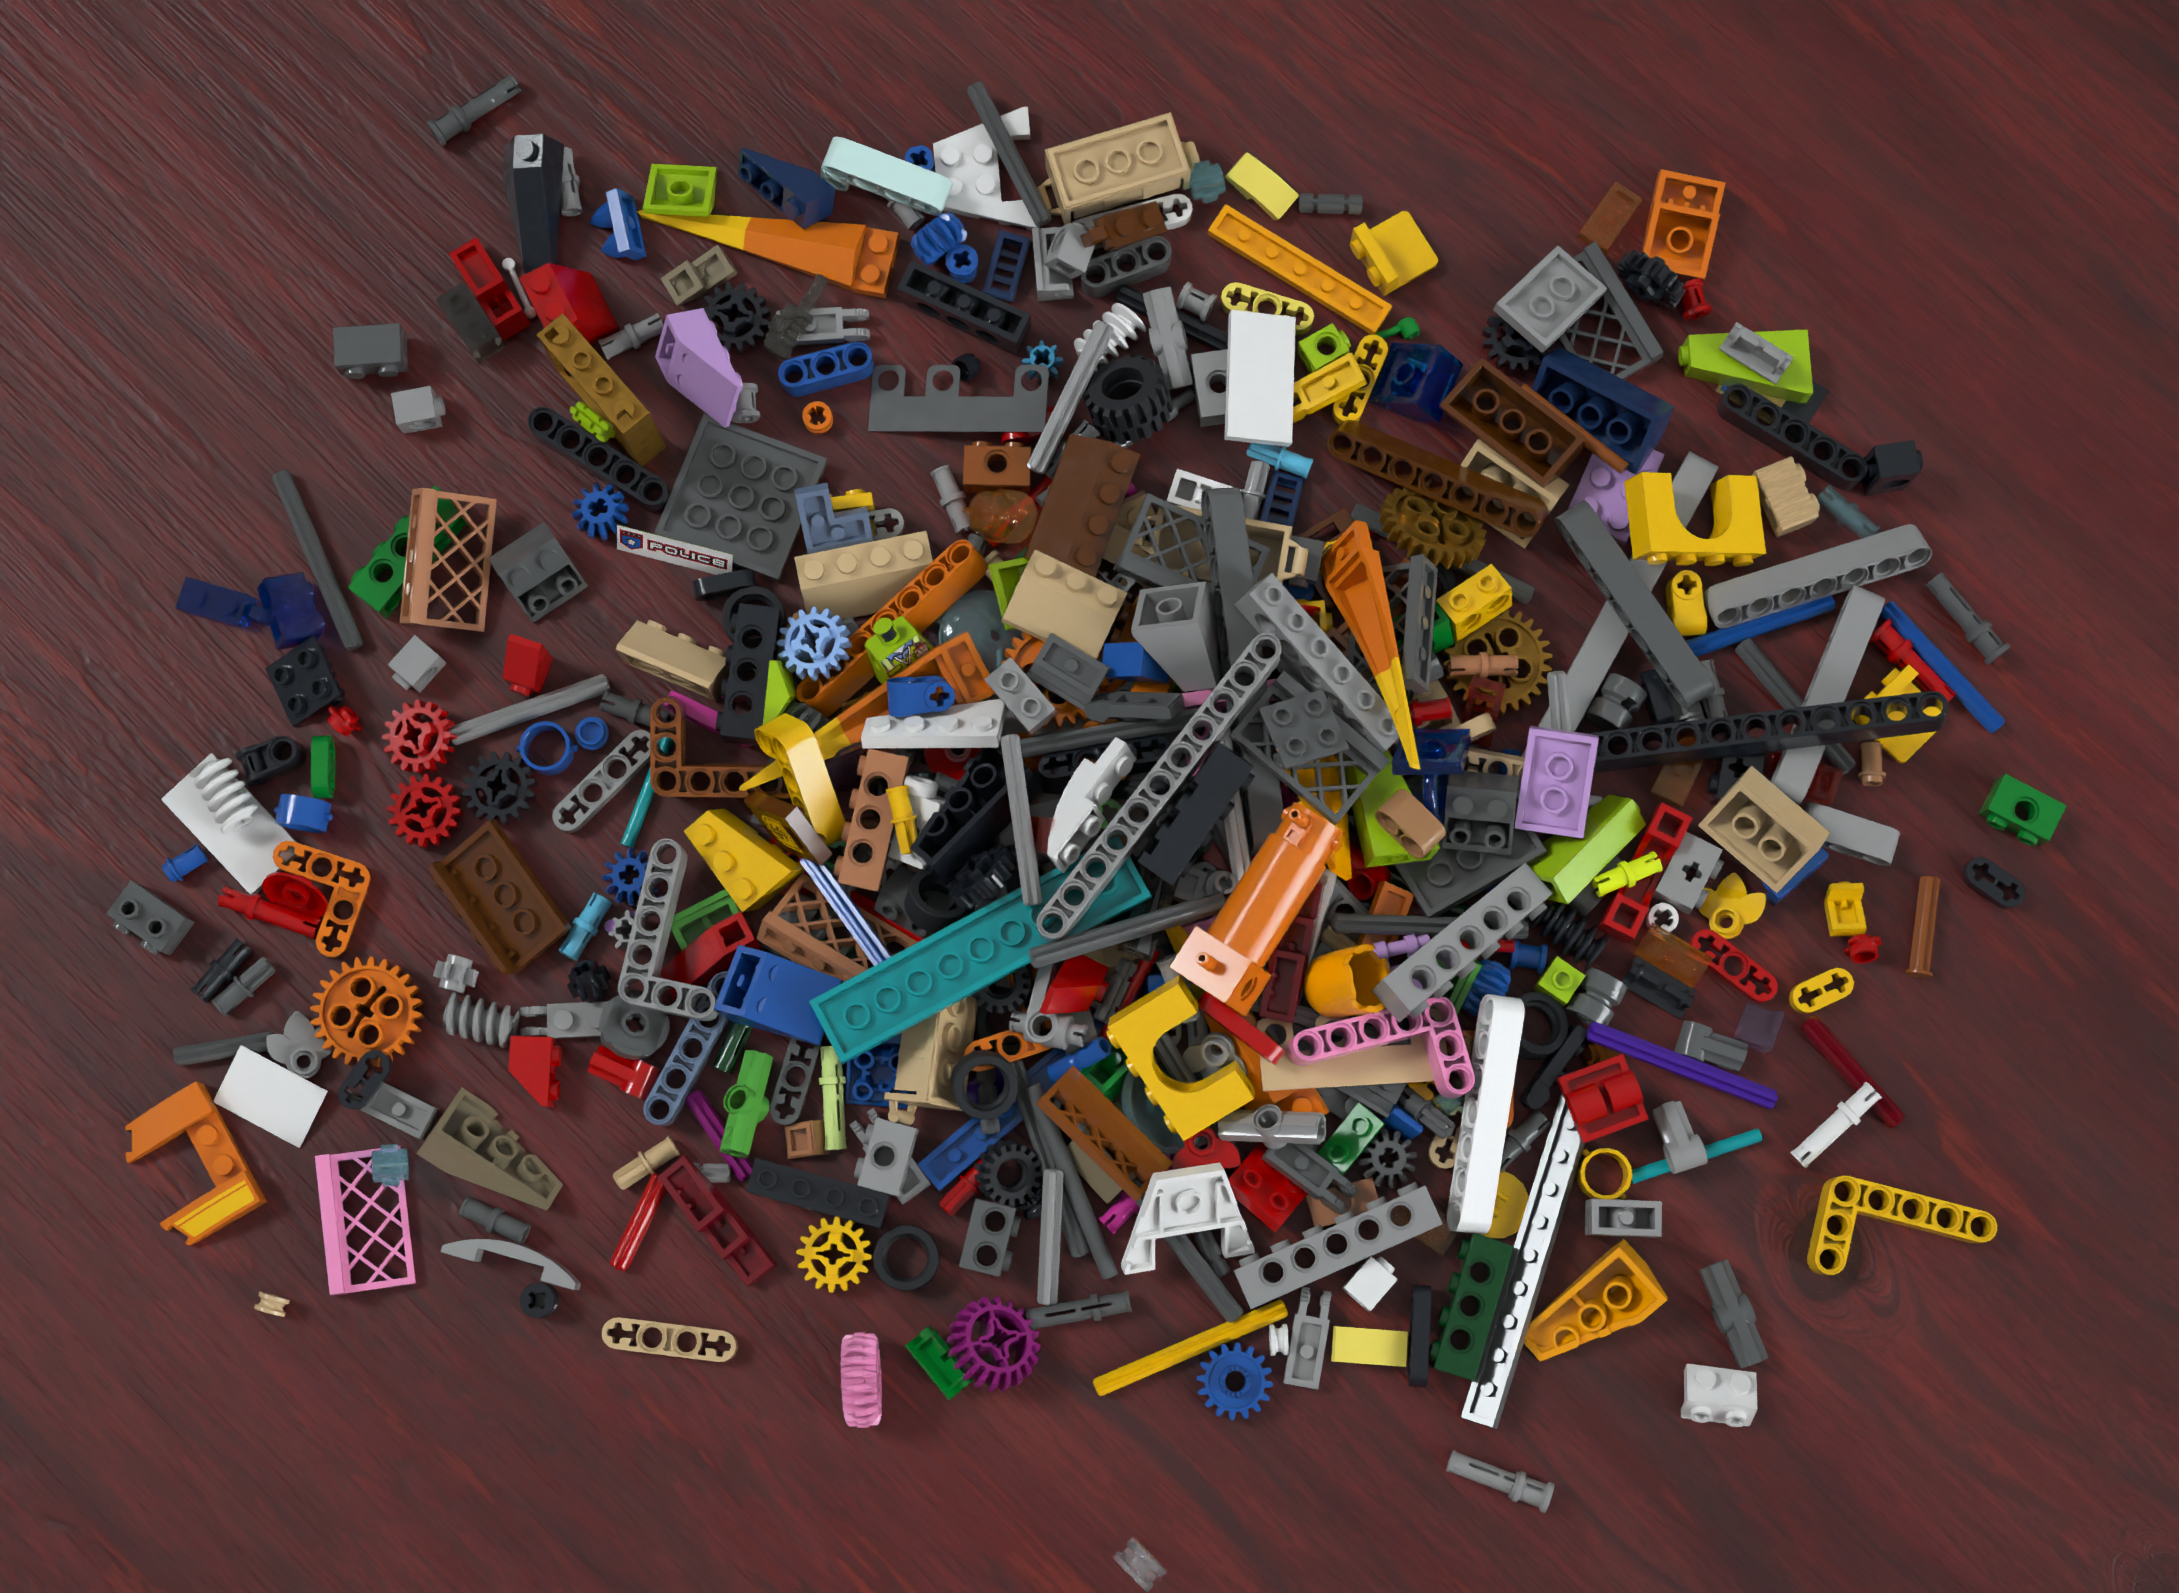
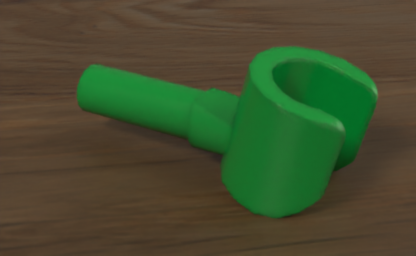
M1406 317L1398 322L1396 326L1378 331L1375 335L1384 339L1401 333L1404 339L1409 341L1420 334V328L1413 318Z

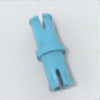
M593 892L578 918L575 917L572 921L574 926L558 951L577 962L591 937L597 935V927L612 905V902Z

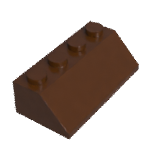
M1482 357L1439 405L1441 410L1542 488L1559 478L1583 451L1586 437Z
M1070 434L1024 559L1030 560L1034 550H1037L1090 576L1096 577L1140 454L1110 441Z

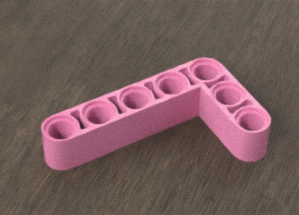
M1442 996L1439 999L1436 997L1428 998L1426 1002L1430 1006L1415 1019L1410 1015L1406 1017L1410 1022L1409 1031L1402 1030L1397 1025L1396 1018L1388 1009H1385L1378 1013L1361 1015L1303 1030L1292 1037L1286 1047L1289 1060L1296 1065L1305 1066L1422 1036L1436 1088L1443 1097L1456 1099L1469 1092L1475 1083L1474 1072L1455 1008L1449 999ZM1430 1007H1436L1441 1011V1022L1431 1019L1429 1015ZM1365 1023H1370L1376 1027L1378 1034L1376 1039L1366 1036L1364 1032ZM1332 1031H1337L1343 1035L1345 1039L1344 1047L1340 1048L1332 1043ZM1299 1040H1306L1312 1046L1311 1056H1305L1299 1051ZM1440 1040H1445L1451 1045V1056L1444 1055L1440 1051ZM1450 1073L1457 1074L1462 1082L1460 1090L1450 1085Z

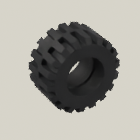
M1124 355L1120 359L1115 357L1110 359L1111 362L1099 365V370L1094 371L1083 393V398L1093 426L1101 433L1100 436H1105L1106 440L1110 442L1117 440L1118 444H1125L1127 441L1132 443L1139 442V439L1144 437L1148 439L1152 437L1153 432H1159L1163 428L1162 423L1169 421V413L1173 411L1172 398L1161 367L1156 365L1154 360L1150 358L1145 360V357L1137 355L1135 358L1131 355Z

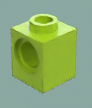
M1331 323L1300 341L1297 354L1311 374L1348 354L1351 344L1344 331H1337L1334 324ZM1326 344L1334 349V353L1323 355L1317 348L1320 345Z
M1556 956L1549 963L1532 989L1536 992L1550 995L1563 1007L1568 1003L1586 975Z

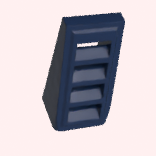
M999 230L982 290L983 293L1014 303L1031 246V238ZM1004 243L1020 247V254L1003 249ZM1000 256L1018 260L1017 266L999 262ZM999 268L1013 272V279L995 274L996 269ZM993 280L1011 285L1010 291L991 287Z
M1273 470L1260 521L1292 526L1293 528L1305 479ZM1277 485L1280 487L1295 490L1294 494L1285 491L1277 490L1275 488ZM1274 498V499H1278V500H1281V501L1289 502V503H1291V505H1287V504H1283V503H1280V502L1272 501V499ZM1269 511L1286 515L1288 518L1270 514Z

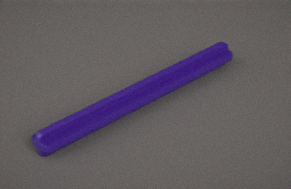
M1592 1022L1587 1030V1040L1766 1109H1772L1778 1100L1777 1092L1774 1089L1601 1023Z

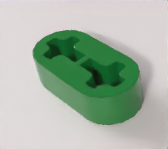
M332 735L313 736L311 790L315 799L334 797L335 742Z

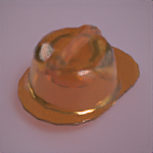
M995 489L980 492L972 499L969 507L963 508L962 511L968 515L970 527L979 536L988 540V542L1020 543L1028 538L1034 530L1037 521V508L1033 499L1028 494L1015 490Z

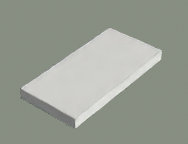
M1239 310L1230 311L1228 319L1224 440L1286 447L1292 444L1296 317Z
M211 753L198 766L218 758ZM188 774L161 800L250 895L257 894L263 889L262 883L267 875L282 871L273 860V851L276 846L284 841H296L282 826L275 824V818L252 794L251 798L245 802V805L257 804L258 809L251 814L253 820L238 831L222 834L220 830L222 824L216 823L214 820L216 812L209 811L207 807L209 801L203 800L201 796L203 789L196 788L194 784L196 778L190 777ZM236 777L232 779L233 783L239 781ZM245 787L238 791L239 794L249 792ZM290 847L288 852L282 851L280 853V857L284 859L285 866L297 857L294 854L295 848Z

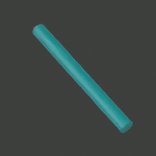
M669 737L662 738L660 746L664 753L670 754L674 740ZM650 768L620 843L628 848H633L655 793L651 787Z
M1756 1128L1705 1145L1707 1159L1761 1142L1762 1135L1759 1129ZM1666 1159L1633 1169L1631 1183L1635 1184L1671 1172Z

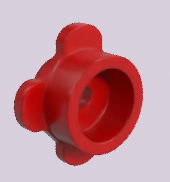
M347 706L329 707L328 710L331 715L327 721L338 733L349 736L354 729L358 731L363 729L362 725L358 722L359 716Z
M1868 934L1856 935L1848 940L1849 946L1844 949V954L1851 957L1854 963L1866 964L1873 962L1879 957L1877 947L1882 944V939Z

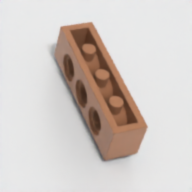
M869 748L867 756H860L857 775L862 776L859 789L853 788L849 808L854 809L852 822H845L841 842L846 843L844 856L838 855L834 868V875L839 876V884L880 892L891 847L890 839L895 825L894 823L890 824V820L893 817L887 793L885 792L881 796H874L870 793L869 786L876 778L887 780L888 789L902 786L909 770L911 761L909 757ZM869 811H875L880 815L879 825L875 829H865L862 825L863 815ZM862 844L871 846L873 851L872 858L866 863H859L854 857L855 849Z

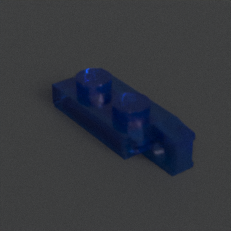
M188 577L185 578L175 607L178 611L241 629L243 627L249 628L251 621L269 626L273 613H270L268 609L256 606L258 599L251 597L249 594Z

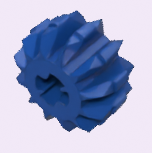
M946 212L934 218L912 237L910 244L919 260H922L925 265H933L944 259L950 249L965 242L967 232L959 218H956L952 212Z
M594 483L593 492L590 494L587 489L582 488L581 493L584 496V500L574 499L573 501L575 507L578 508L572 512L573 519L579 521L576 527L580 532L587 530V535L590 539H594L600 533L601 538L607 540L608 531L612 530L617 535V524L626 525L628 523V519L622 515L629 511L628 504L622 503L625 497L622 492L614 493V488L610 484L602 491L600 485ZM605 507L607 512L599 513L597 517L594 513L595 510L601 511Z
M628 848L627 858L624 859L623 855L617 851L614 853V856L618 863L616 865L609 861L605 863V866L612 873L602 875V880L611 883L605 891L609 895L617 893L615 896L617 903L621 904L627 897L628 904L635 906L637 896L640 897L646 873L648 853L642 850L636 857L635 850ZM631 870H634L639 875V878L633 879V884L624 879V877L630 876ZM655 886L654 893H657L658 888Z
M1483 959L1479 961L1482 966L1461 1007L1478 1017L1480 1002L1485 995L1505 996L1508 991V985L1511 981L1510 970L1494 960Z

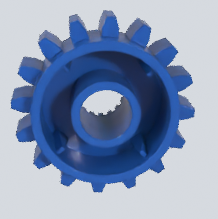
M1235 1342L1233 1351H1229L1228 1347L1222 1344L1221 1354L1217 1355L1211 1350L1208 1353L1212 1361L1210 1363H1200V1366L1206 1371L1205 1375L1196 1376V1380L1204 1382L1205 1387L1199 1389L1198 1394L1208 1395L1209 1399L1204 1405L1208 1408L1215 1404L1217 1406L1215 1415L1218 1417L1226 1410L1228 1411L1229 1420L1235 1419L1236 1412H1241L1243 1418L1247 1419L1249 1408L1252 1407L1257 1412L1261 1411L1257 1403L1259 1399L1265 1401L1270 1399L1264 1393V1388L1273 1387L1272 1382L1265 1380V1375L1271 1373L1272 1370L1271 1368L1261 1367L1260 1364L1265 1359L1263 1355L1256 1358L1252 1357L1254 1351L1252 1346H1249L1245 1352H1241L1240 1343ZM1232 1371H1238L1244 1377L1243 1387L1235 1392L1227 1389L1225 1385V1378Z

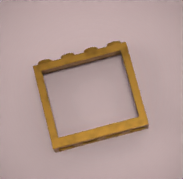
M563 313L537 334L557 372L589 408L613 425L615 439L637 464L643 467L666 448L650 412Z

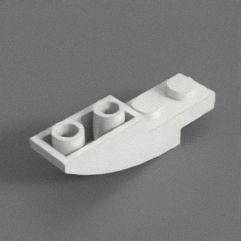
M1117 737L1114 738L1095 764L1086 758L1083 759L1059 800L1051 823L1047 855L1062 873L1079 858L1081 850L1091 837L1099 832L1105 820L1099 807L1108 801L1113 789L1131 771L1133 763L1136 761V757L1127 743Z

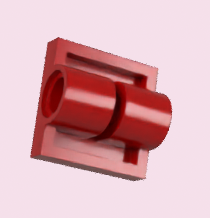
M1623 1054L1557 1078L1582 1144L1649 1119L1643 1105V1095L1634 1073L1629 1070Z
M1259 1142L1228 1181L1235 1198L1271 1230L1276 1232L1308 1193L1261 1159L1268 1148L1263 1142Z

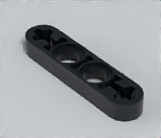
M1161 735L1122 740L1127 743L1136 757V761L1127 775L1151 771L1171 745L1169 740ZM1110 743L1046 754L1041 758L1038 765L1042 782L1049 787L1067 786L1083 759H1094L1097 761ZM1159 749L1160 755L1153 756V750ZM1137 751H1141L1142 759L1138 760ZM1068 763H1073L1074 771H1070ZM1058 766V773L1051 774V767Z

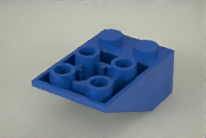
M738 945L714 1009L732 1022L819 1046L825 1031L809 1001L842 984L844 981L771 953Z
M902 1033L847 1062L845 1103L889 1107V1100L884 1099L885 1092L915 1095L913 1091L894 1090ZM898 1103L899 1108H908V1105Z

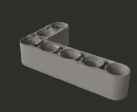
M661 839L653 845L650 852L618 983V993L625 1002L636 1007L700 1021H710L719 1015V1012L714 1009L718 999L716 993L704 987L659 978L688 858L686 850L676 841ZM669 848H675L677 852L675 860L670 864H663V853ZM661 881H667V893L663 897L656 898L654 895L655 886ZM658 914L660 917L659 927L656 930L648 931L646 928L647 919L651 915ZM644 948H650L652 951L651 960L647 964L640 965L638 962L639 952ZM641 981L644 985V991L640 997L632 999L629 993L630 987L634 982ZM670 988H675L677 991L676 1002L670 1006H665L663 1003L664 992ZM704 995L709 996L711 1000L710 1008L704 1013H698L696 1010L697 1000Z

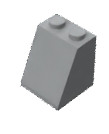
M1207 582L1140 590L1131 629L1133 637L1184 692L1215 688L1218 685L1221 657L1215 611Z

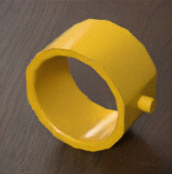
M1587 1148L1583 1150L1582 1154L1585 1157L1580 1160L1576 1172L1577 1183L1582 1192L1591 1199H1616L1619 1197L1620 1200H1624L1627 1197L1624 1192L1628 1190L1632 1180V1169L1627 1158L1619 1151L1611 1148H1601L1591 1152ZM1597 1154L1612 1156L1619 1162L1622 1168V1184L1611 1195L1604 1196L1596 1193L1589 1187L1586 1181V1165Z

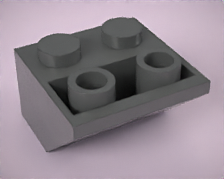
M545 522L488 558L532 624L588 587Z
M1450 770L1444 820L1446 835L1443 837L1442 848L1511 855L1519 776Z

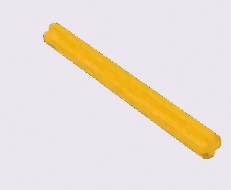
M1282 1300L1274 1301L1240 1316L1233 1322H1225L1096 1377L1093 1380L1096 1392L1099 1396H1103L1288 1316L1286 1306Z

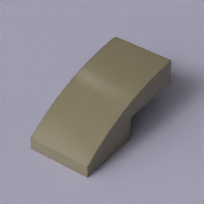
M717 244L692 263L686 260L663 276L661 281L675 304L680 307L709 293L716 286L719 287L738 273L723 248Z

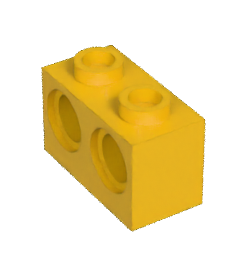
M1492 564L1436 600L1437 604L1449 618L1453 638L1457 642L1512 606V588Z

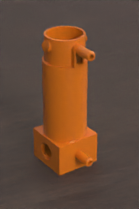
M1297 802L1284 809L1281 815L1282 822L1275 833L1270 832L1207 932L1195 926L1170 965L1171 969L1244 1016L1248 1014L1272 976L1262 968L1327 869L1324 865L1333 851H1339L1343 843L1342 837L1344 832Z

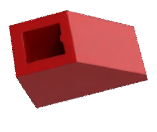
M510 1036L508 1071L540 1106L554 1108V1100L558 1101L560 1097V1081L555 1080L556 1066H561L562 1046H558L557 1040L553 1037Z

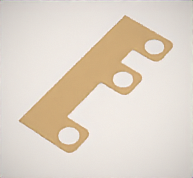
M1429 1009V1015L1436 1022H1441V1011ZM1321 1015L1316 1019L1315 1026L1325 1025L1329 1021L1349 1019V1017L1332 1018ZM1270 1018L1259 1020L1257 1029L1262 1033H1265L1266 1028L1271 1024H1279L1285 1029L1287 1034L1286 1040L1279 1046L1286 1051L1287 1044L1293 1037L1292 1023ZM1422 1036L1411 1038V1044L1380 1046L1305 1066H1299L1291 1062L1286 1052L1276 1065L1271 1064L1260 1056L1263 1091L1435 1081ZM1344 1037L1341 1041L1333 1044L1340 1048L1344 1047ZM1440 1040L1439 1049L1444 1055H1447L1446 1041ZM1310 1050L1300 1051L1305 1056H1311Z

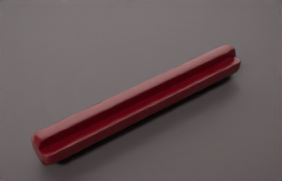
M1816 1016L1808 1018L1801 1025V1030L1856 1091L1867 1082L1878 1092L1882 1098L1871 1108L1888 1127L1894 1128L1904 1120V1113Z

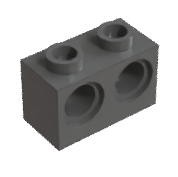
M975 1199L959 1263L960 1268L1001 1277L1002 1271H1009L1013 1251H1009L1007 1248L1010 1236L1017 1238L1022 1218L1016 1216V1208ZM993 1212H999L1005 1217V1226L998 1232H992L986 1227V1218ZM984 1246H992L997 1252V1259L990 1266L981 1265L977 1258L978 1251Z

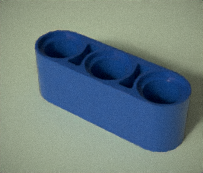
M852 342L788 359L780 365L778 376L785 393L792 397H800L864 380L873 373L874 360L870 348L865 343ZM856 356H863L867 359L861 366L850 364L851 360ZM825 364L835 367L834 371L828 375L818 372L819 368ZM792 373L803 375L802 379L797 383L786 381L787 377Z

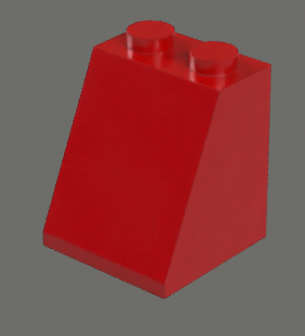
M547 263L519 277L544 328L563 313L590 345L620 331L590 272Z

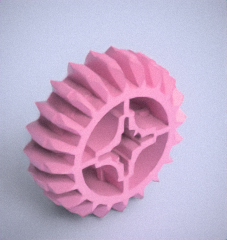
M854 1332V1334L845 1335L841 1344L840 1364L844 1419L849 1427L868 1428L869 1426L878 1425L882 1416V1377L879 1342L874 1333Z

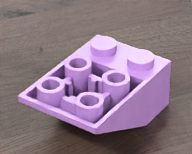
M704 308L666 315L655 358L667 382L724 428L729 427L733 412L736 411V403L743 385L741 376L738 372L734 371L730 363L727 348L721 345L717 337L714 322L712 320L709 321Z

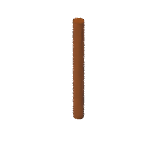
M1524 383L1521 388L1586 437L1584 446L1619 474L1626 470L1629 465L1628 462Z

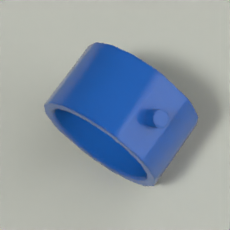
M543 721L535 723L526 729L521 736L520 745L516 746V751L520 752L522 758L531 769L539 774L551 776L559 774L568 768L573 761L574 752H578V745H574L568 733L561 726L553 722ZM545 731L559 732L564 736L566 743L562 758L557 763L546 767L537 766L532 763L529 756V747L534 737Z
M281 794L279 805L274 808V813L276 814L275 824L304 832L326 833L328 821L333 819V815L330 814L332 804L305 796Z

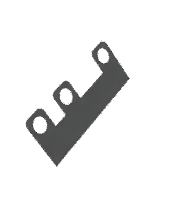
M878 365L873 370L868 431L1043 432L1045 428L1049 370L1045 365H1020L1016 369L1014 397L959 396L960 369L956 365H932L929 367L925 396H904L906 370L902 365ZM888 370L896 372L899 377L896 388L890 391L881 389L878 383L880 375ZM943 370L950 372L953 376L952 386L945 391L937 390L933 385L935 374ZM1031 370L1039 372L1042 377L1040 387L1034 391L1025 390L1021 384L1022 376Z

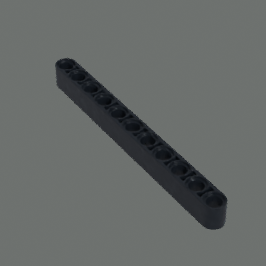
M1926 691L1587 734L1599 735L1593 772L1598 773L1935 732L1942 729L1947 722L1948 701L1943 694L1937 691ZM1927 707H1936L1941 713L1937 716H1928L1923 710ZM1893 711H1900L1906 716L1902 720L1894 721L1888 717V714ZM1864 715L1870 719V722L1865 725H1858L1852 720L1856 716ZM1822 720H1831L1835 723L1830 729H1822L1817 726ZM1788 724H1795L1800 727L1799 731L1793 734H1788L1782 729ZM1754 728H1760L1765 731V734L1759 738H1752L1748 735V732ZM1721 732L1731 736L1725 742H1717L1713 739L1717 733ZM1684 737L1696 739L1695 743L1691 746L1679 744V741ZM1650 741H1658L1662 744L1660 748L1654 751L1644 748ZM1617 745L1627 747V750L1620 755H1614L1610 752Z

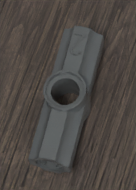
M1728 1259L1699 1269V1274L1712 1302L1710 1306L1712 1316L1719 1331L1723 1335L1725 1334L1738 1368L1742 1369L1769 1358L1754 1324L1756 1316L1753 1307L1745 1293H1741Z

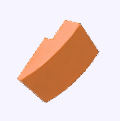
M1661 169L1657 174L1642 252H1645L1649 258L1660 257L1669 266L1670 270L1676 274L1705 279L1720 217L1719 210L1726 182Z

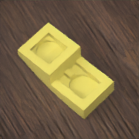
M1248 152L1239 159L1225 176L1247 200L1252 198L1274 221L1279 220L1300 196L1276 173Z
M1333 1326L1331 1361L1406 1367L1408 1332Z

